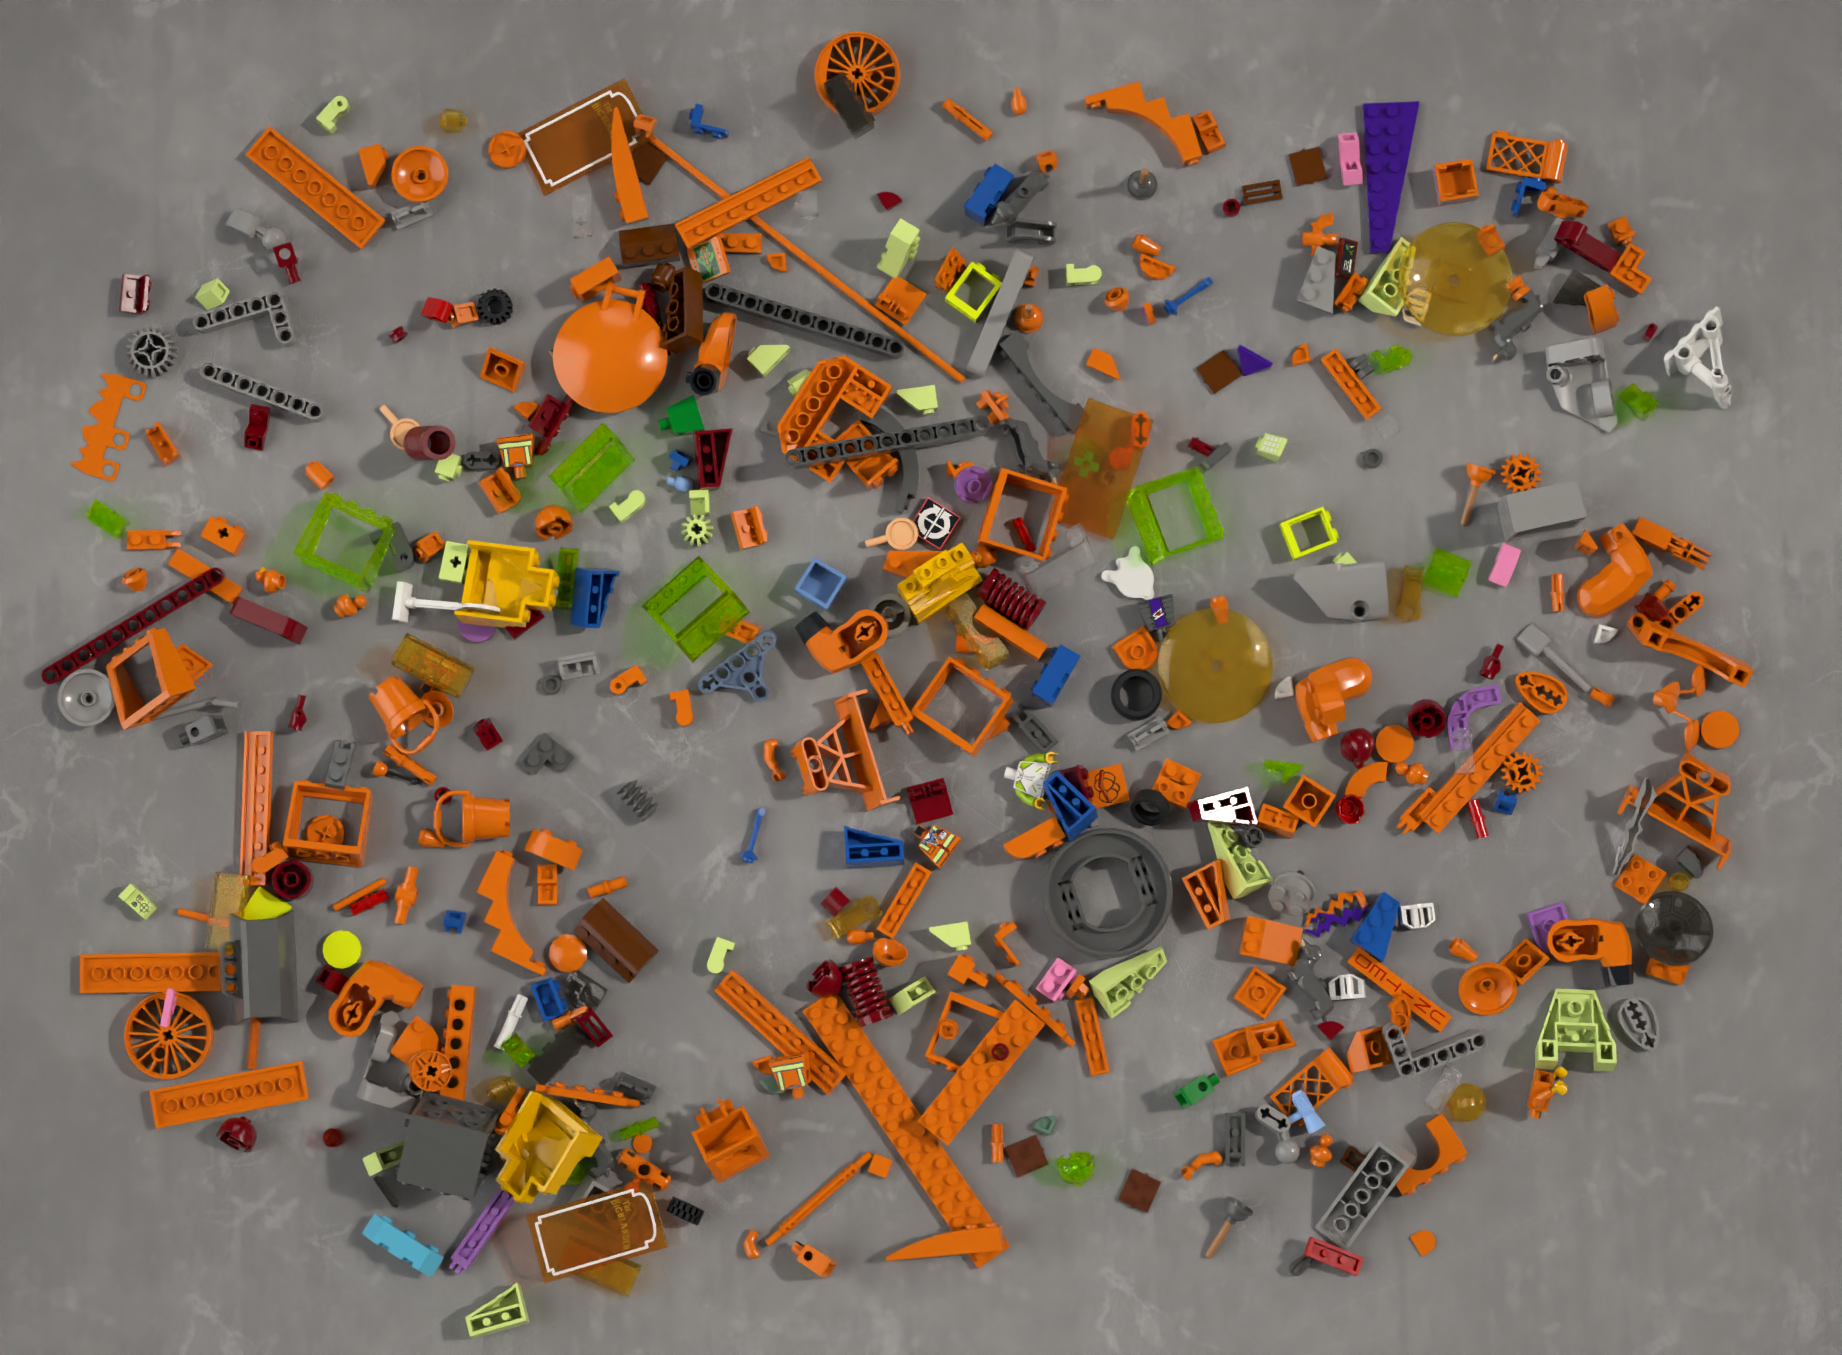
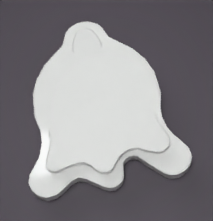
M1137 546L1130 548L1127 557L1116 560L1118 570H1105L1102 572L1101 579L1115 584L1118 590L1128 598L1149 600L1154 597V575L1150 567L1141 559L1140 549Z

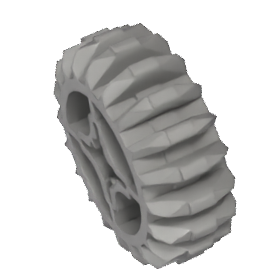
M147 326L146 332L143 328H140L141 334L139 335L133 332L136 338L134 340L132 338L128 339L132 345H126V348L131 351L125 353L127 357H131L127 360L129 364H133L131 368L137 370V373L140 375L144 372L146 377H149L150 373L153 377H156L157 371L160 375H164V368L170 371L167 365L175 364L171 358H177V355L172 352L178 350L176 346H173L176 341L171 339L172 335L170 333L166 334V330L163 328L159 331L157 326L153 328V331L150 326ZM153 337L162 339L166 347L156 346ZM144 340H146L145 346L143 348H139L140 344ZM151 348L155 350L152 352V355L148 353L151 351ZM165 355L162 361L157 364L158 357ZM138 356L147 357L150 366L141 364Z

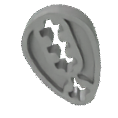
M1640 997L1625 1000L1617 1012L1619 1025L1628 1038L1637 1046L1646 1051L1655 1050L1659 1044L1660 1031L1658 1018L1652 1004ZM1629 1002L1637 1005L1634 1009L1637 1013H1641V1016H1639L1640 1021H1645L1643 1030L1636 1027L1638 1021L1637 1019H1632L1631 1016L1634 1013L1632 1010L1628 1011L1627 1009ZM1647 1037L1649 1039H1654L1652 1047H1650L1649 1045H1645Z

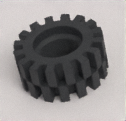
M493 288V290L490 291L489 289L486 293L483 292L481 294L482 297H479L477 307L481 317L487 323L489 322L492 325L497 323L500 325L501 322L505 323L506 319L511 317L513 303L506 292ZM492 300L502 302L503 307L499 313L494 314L488 310V305Z
M674 1196L666 1210L697 1226L705 1212Z

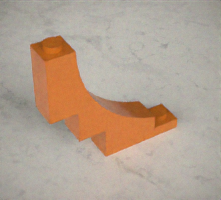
M1139 81L1085 97L1086 109H1097L1102 107V104H1105L1107 113L1130 115L1146 121L1157 128L1175 147L1183 165L1193 166L1202 159V153L1189 113L1170 118L1165 98L1162 97L1146 102Z
M504 849L502 852L496 851L477 890V893L494 900L484 922L501 930L491 951L545 976L548 969L544 968L545 963L536 959L534 962H531L535 951L520 935L510 911L508 889L516 859L512 858V853Z

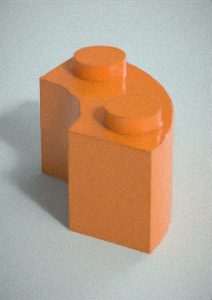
M1604 285L1586 292L1583 297L1588 310V320L1594 334L1596 335L1616 327L1617 321L1620 318L1613 302L1615 294L1612 288L1609 289L1608 285Z
M1331 667L1309 673L1307 688L1312 693L1316 707L1314 709L1316 718L1320 719L1324 726L1346 720L1345 704L1340 694L1338 679Z
M533 828L524 850L574 871L583 852V849L576 847L578 843L567 839L565 842L551 836L553 832L544 828L541 831Z

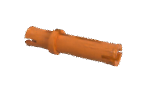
M949 97L943 103L942 108L952 114L956 121H961L986 142L992 136L993 131L966 112V108H961Z
M389 744L383 752L384 755L395 761L396 765L404 767L429 786H432L438 777L412 760L407 754L401 753L392 744Z

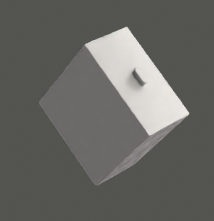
M1578 479L1508 494L1497 504L1505 542L1574 528L1587 517Z

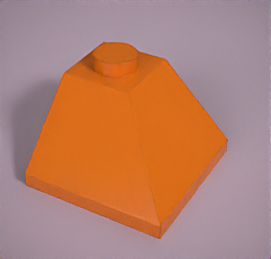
M416 1016L403 1031L390 1053L409 1066L412 1056L418 1051L435 1049L440 1052L444 1045L432 1026Z
M1383 1026L1356 1032L1346 1054L1351 1073L1392 1064L1391 1056L1382 1034Z

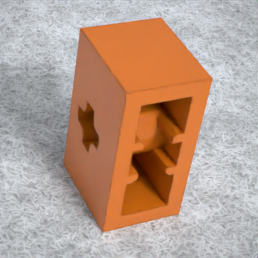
M211 516L200 536L237 556L248 537L243 533L244 529L235 524L231 527L227 524L228 520L217 516V518ZM222 531L229 534L228 537H223L221 535Z

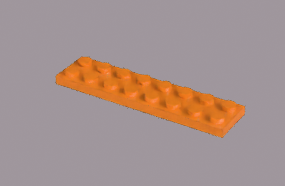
M270 126L245 154L361 250L364 249L386 223L383 217Z
M219 952L80 955L81 994L166 992L168 988L174 989L176 992L221 991ZM225 952V954L229 956L233 952ZM228 964L225 967L226 974L231 975L234 973V966ZM228 984L226 991H235L234 984Z
M1014 1000L920 1117L918 1122L948 1146L1043 1028L1045 1023L1017 1000ZM998 1043L1005 1044L1009 1050L1008 1057L1002 1061L994 1059L991 1053L993 1046ZM1002 1046L997 1047L998 1050L995 1049L994 1053L998 1054V1058L1004 1057L1003 1054H1006V1050H1002Z
M303 1061L149 1090L156 1129L310 1099Z

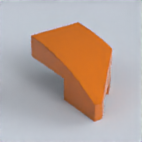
M1093 348L1086 363L1087 367L1120 381L1121 377L1113 357L1106 352Z
M881 701L870 724V731L882 725L887 726L891 722Z

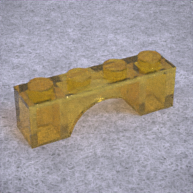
M966 593L948 602L945 614L947 619L955 625L957 633L963 636L969 650L975 653L979 664L988 671L1006 662L1009 651L999 637H986L976 631L972 620L976 614L977 606Z

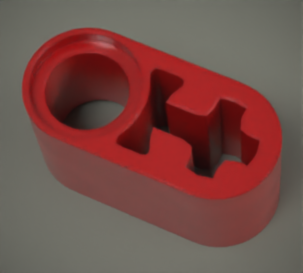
M427 297L420 315L432 321L447 323L454 305L442 299Z

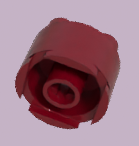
M296 860L280 863L273 872V887L284 898L300 900L311 892L314 885V875L311 869L304 863ZM291 876H292V877H295V876H296V878H295L296 883H295V884L292 883V884L290 885V883H291L290 877H291Z

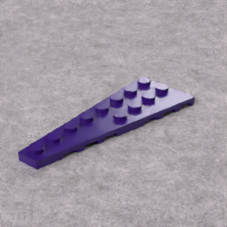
M1419 101L1363 103L1370 254L1390 252L1419 109Z

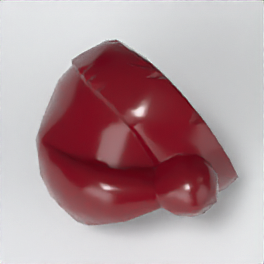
M1364 728L1350 730L1340 741L1342 756L1348 761L1354 762L1355 768H1362L1364 762L1368 761L1375 746L1374 737Z

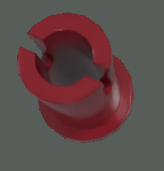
M1192 437L1188 445L1191 451L1195 450L1206 457L1210 455L1214 447L1199 440V437Z

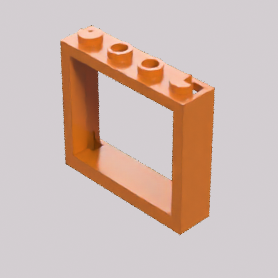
M949 656L910 713L914 718L975 758L1014 703V700L1011 697L1012 694L1005 688L998 689L995 687L996 683L988 677L983 679L980 677L981 673L973 667L968 669L964 666L966 663L956 657L954 660ZM954 669L1003 700L973 745L924 713Z
M951 991L925 1057H928L927 1062L937 1066L940 1062L946 1065L945 1069L956 1073L962 1066L961 1064L933 1053L940 1035L939 1026L946 1020L953 1001L997 1019H1000L1004 1012Z

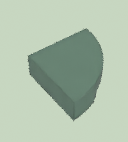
M774 1076L760 1081L762 1086L769 1092L777 1094L785 1092V1090H780Z
M1045 1116L1040 1118L1032 1128L1051 1135L1058 1117Z

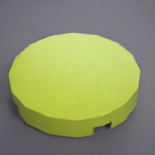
M340 930L333 932L326 938L322 951L328 964L335 968L346 969L358 962L361 957L362 946L356 935L349 931Z

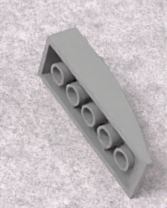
M1383 1134L1315 1228L1347 1251L1416 1157Z

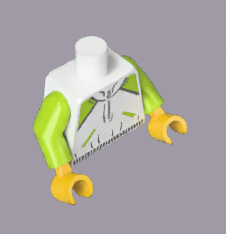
M1055 752L1037 753L1025 757L1023 761L1019 762L1018 769L1006 767L1004 778L1015 780L1013 789H1015L1016 795L1024 804L1036 807L1041 811H1045L1041 804L1043 802L1048 803L1047 800L1043 799V782L1048 778L1050 763L1058 764L1057 761H1053V756L1059 755Z

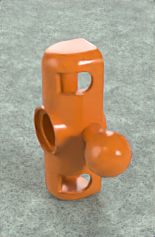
M1547 187L1540 194L1537 201L1538 208L1541 211L1552 213L1562 219H1565L1566 216L1582 218L1589 208L1580 199L1569 197L1565 194H1558L1554 187Z
M624 1148L617 1158V1163L636 1175L632 1182H628L624 1186V1191L634 1189V1193H638V1186L642 1180L658 1190L664 1191L671 1182V1176L667 1172L629 1148ZM630 1151L634 1153L635 1156L632 1157L629 1154H627V1152ZM621 1162H623V1163H625L626 1165H628V1167H625L624 1165H622ZM646 1164L649 1166L650 1171L647 1175L639 1173L638 1168L640 1165ZM661 1171L668 1175L667 1178L660 1175ZM656 1183V1184H658L659 1186H661V1188H658L657 1186H655V1185H653V1184ZM631 1192L626 1194L628 1197H632Z

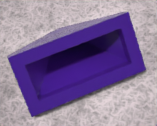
M1239 345L1237 348L1243 376L1267 371L1272 367V362L1246 347Z

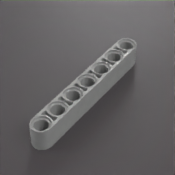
M1018 248L1016 249L966 368L967 371L984 378L1033 263L1034 255Z
M206 362L200 367L201 376L206 381L313 422H321L326 416L324 408L312 400L214 363ZM209 368H214L213 375L206 376V371ZM226 375H232V380L229 383L223 382ZM246 381L249 382L248 389L242 390L241 384ZM266 388L267 394L262 397L259 396L260 389ZM279 395H285V400L282 403H276V398ZM299 401L302 402V408L295 410L294 404ZM319 408L320 414L313 417L311 415L313 409Z

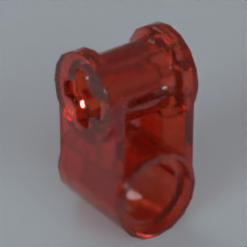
M1647 592L1640 604L1634 606L1638 613L1657 622L1664 620L1669 614V609L1661 600Z

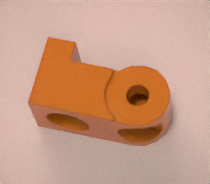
M636 664L614 678L610 683V689L616 695H624L631 686L638 682L643 686L648 683V680Z
M689 690L670 692V701H676L678 711L676 720L678 724L683 727L690 726L693 722V711Z
M278 841L269 845L271 851L251 861L250 868L254 873H265L288 858V855Z

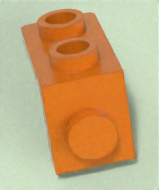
M1006 921L998 927L1000 931L994 935L996 938L994 943L1000 950L1003 948L1006 951L1007 955L1005 957L1011 965L1015 964L1018 967L1020 962L1002 940L1013 932L1017 926L1013 921L1011 923Z

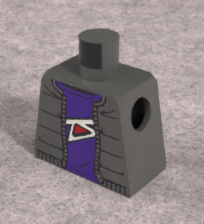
M1168 594L1137 602L1136 607L1149 633L1157 631L1159 641L1170 639L1168 628L1175 626L1173 595Z
M210 714L186 725V732L179 735V739L183 745L189 743L201 745L229 734L221 715Z

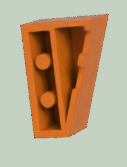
M889 551L883 566V572L906 579L913 574V570L943 551Z
M1221 859L1182 878L1208 930L1230 919Z

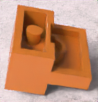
M1166 758L1152 790L1161 793L1168 803L1185 810L1201 773Z
M965 953L963 956L959 954L947 976L962 985L969 979L985 989L989 982L986 979L987 975L979 970L976 973L973 972L976 966L973 963L974 958Z

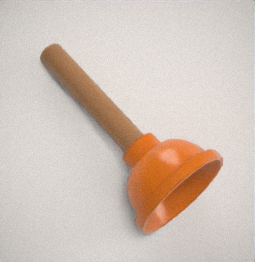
M1022 304L1014 311V325L1023 333H1034L1043 323V313L1035 304Z
M1466 462L1467 475L1471 479L1470 484L1472 485L1460 521L1462 526H1467L1479 487H1481L1482 482H1487L1491 479L1492 475L1496 472L1495 470Z

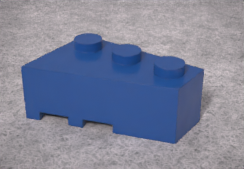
M996 163L993 167H988L984 174L985 178L981 183L977 184L973 191L974 194L971 198H968L963 207L965 208L964 215L982 226L986 224L995 210V203L1000 202L1014 180L1012 173Z
M576 567L571 625L582 628H600L608 607L606 603L609 594L613 593L614 588L612 586L615 578L619 577L620 571L608 568Z
M1061 644L1059 648L1054 647L1049 656L1052 658L1050 663H1045L1040 672L1042 674L1040 680H1035L1030 689L1032 690V697L1050 707L1053 706L1080 659L1079 654Z
M1058 771L1054 772L1043 782L1045 794L1069 842H1071L1098 818L1097 809Z
M844 826L847 868L904 865L902 840Z
M1382 892L1349 941L1381 963L1384 962L1400 902L1387 893Z

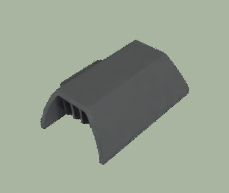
M289 910L277 918L246 920L234 913H228L229 941L223 942L219 947L221 993L225 997L232 998L233 1026H237L250 1018L282 1017L293 1022H299L294 910ZM230 944L233 946L234 952L228 956L225 954L224 948ZM228 964H232L235 968L234 973L231 975L225 972V967ZM232 983L235 986V992L229 995L226 992V986Z

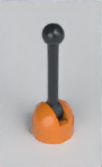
M378 760L372 775L377 777L389 774L410 781L413 785L419 783L418 778H410L389 771L387 765Z

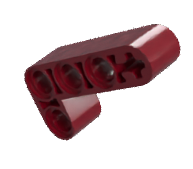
M1562 221L1554 240L1599 269L1611 272L1620 254L1586 233L1588 230L1586 225L1577 221Z
M238 596L229 613L299 645L308 629L307 626Z

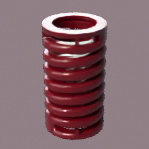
M417 426L406 433L403 446L407 455L412 459L443 460L454 452L456 440L452 431L445 426ZM429 437H430V440H431V447H430V449H429V447H428V438H429Z
M993 568L978 590L976 597H981L982 601H987L988 605H993L994 609H1000V613H1006V617H1012L1014 622L1019 620V625H1024L1028 631L1047 602L1042 598L1038 599L1036 594H1032L1028 599L1031 594L1030 590H1026L1022 595L1025 590L1024 586H1020L1016 591L1019 585L1018 582H1014L1011 585V578L1005 581L1006 575L1000 574L998 569Z
M873 956L840 967L844 981L848 982L846 988L851 989L848 994L853 996L851 1002L855 1003L853 1005L854 1010H858L855 1014L858 1017L860 1027L893 1017L890 1006L881 1007L887 1004L888 1000L883 998L886 995L885 992L880 991L883 989V985L878 984L881 979L875 977L878 975V971L872 970L876 968Z

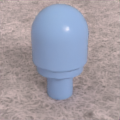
M677 476V479L668 477L667 484L675 486L674 489H677V491L687 493L694 487L692 479L688 477Z

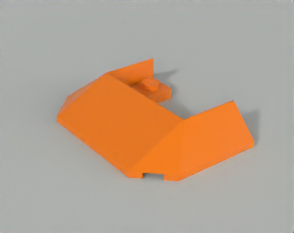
M845 355L818 361L777 425L782 452L786 454L791 449L836 442L824 434L822 430L842 400L873 419L881 405L885 404L893 386ZM845 447V451L850 454L852 451ZM833 449L826 450V454L829 457L836 455ZM809 452L807 454V458L810 460H816L817 455L813 452ZM789 456L798 462V458L796 456ZM845 461L807 468L831 483L843 469L842 466Z

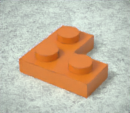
M1630 242L1609 276L1642 295L1652 278L1636 267L1646 252Z

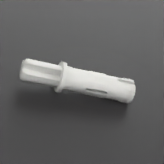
M520 994L516 996L511 1010H508L509 1014L494 1047L503 1051L506 1050L519 1018H522L521 1013L528 1000L527 997Z

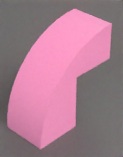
M1357 132L1338 134L1339 160L1343 185L1363 184Z

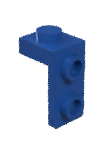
M696 103L695 108H691L689 119L691 120L690 126L694 133L700 135L709 133L717 139L728 138V130L701 124L704 112L703 105Z
M1524 177L1522 182H1518L1515 193H1518L1517 200L1513 199L1510 211H1513L1512 217L1516 218L1519 213L1524 190L1539 194L1544 192L1546 183L1542 182V179Z

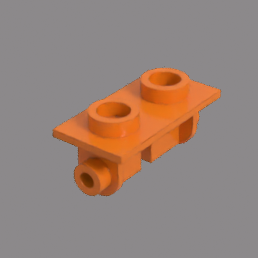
M1354 272L1333 303L1346 314V312L1352 310L1353 305L1358 299L1357 296L1361 295L1368 286L1369 280L1365 277L1361 278Z

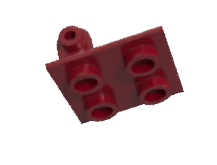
M944 778L907 787L916 825L954 815Z

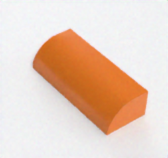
M983 604L974 616L976 623L1039 662L1049 646L986 604Z

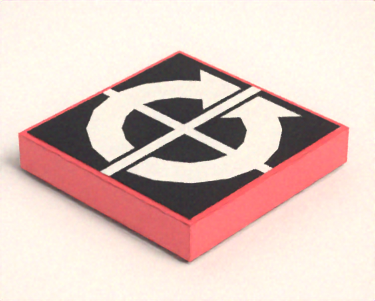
M928 497L913 522L918 528V537L941 550L960 517Z

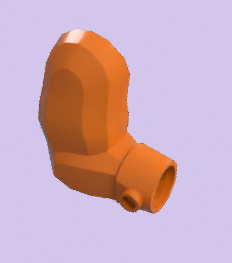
M1623 523L1599 537L1607 554H1610L1611 562L1602 568L1598 574L1583 581L1577 588L1576 600L1579 608L1586 615L1595 619L1605 618L1615 609L1630 601L1653 574L1650 561L1643 548Z
M1347 657L1315 670L1318 671L1331 667L1338 679L1343 702L1363 697L1369 692L1372 683L1371 669L1359 658ZM1308 675L1295 685V698L1299 714L1305 723L1304 727L1312 743L1339 733L1336 723L1324 726L1321 720L1316 718L1314 712L1316 707L1312 693L1307 688Z
M368 960L343 986L337 999L329 1009V1021L333 1029L340 1035L347 1037L360 1036L367 1030L374 1013L383 1005L385 1000H392L393 1003L411 1010L420 997L424 985L395 966L383 961Z

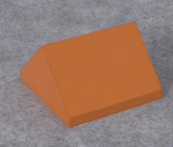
M489 346L480 378L515 393L527 366L524 361Z
M1525 938L1499 964L1507 967L1513 973L1517 985L1522 986L1550 958Z
M1281 1019L1245 1027L1251 1057L1296 1047L1295 1041Z

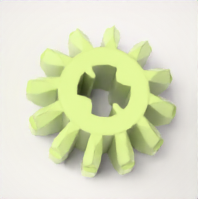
M693 514L694 520L687 517L686 519L689 524L682 523V527L686 529L682 530L681 534L686 535L684 537L685 542L691 539V546L697 541L698 547H701V540L707 544L708 540L705 537H713V534L707 531H712L714 528L713 526H708L711 523L710 519L704 521L705 516L701 515L698 520L697 514ZM696 526L702 529L698 535L692 531L693 529L695 530Z

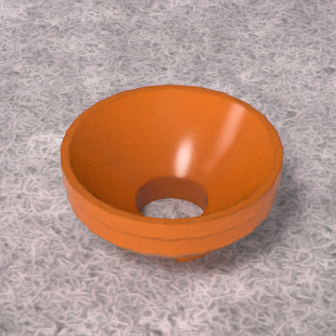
M891 938L876 940L872 950L874 957L883 967H895L903 964L908 954L903 944Z

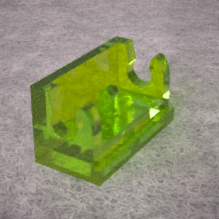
M97 499L93 501V504L86 512L88 520L118 540L130 524L128 520Z

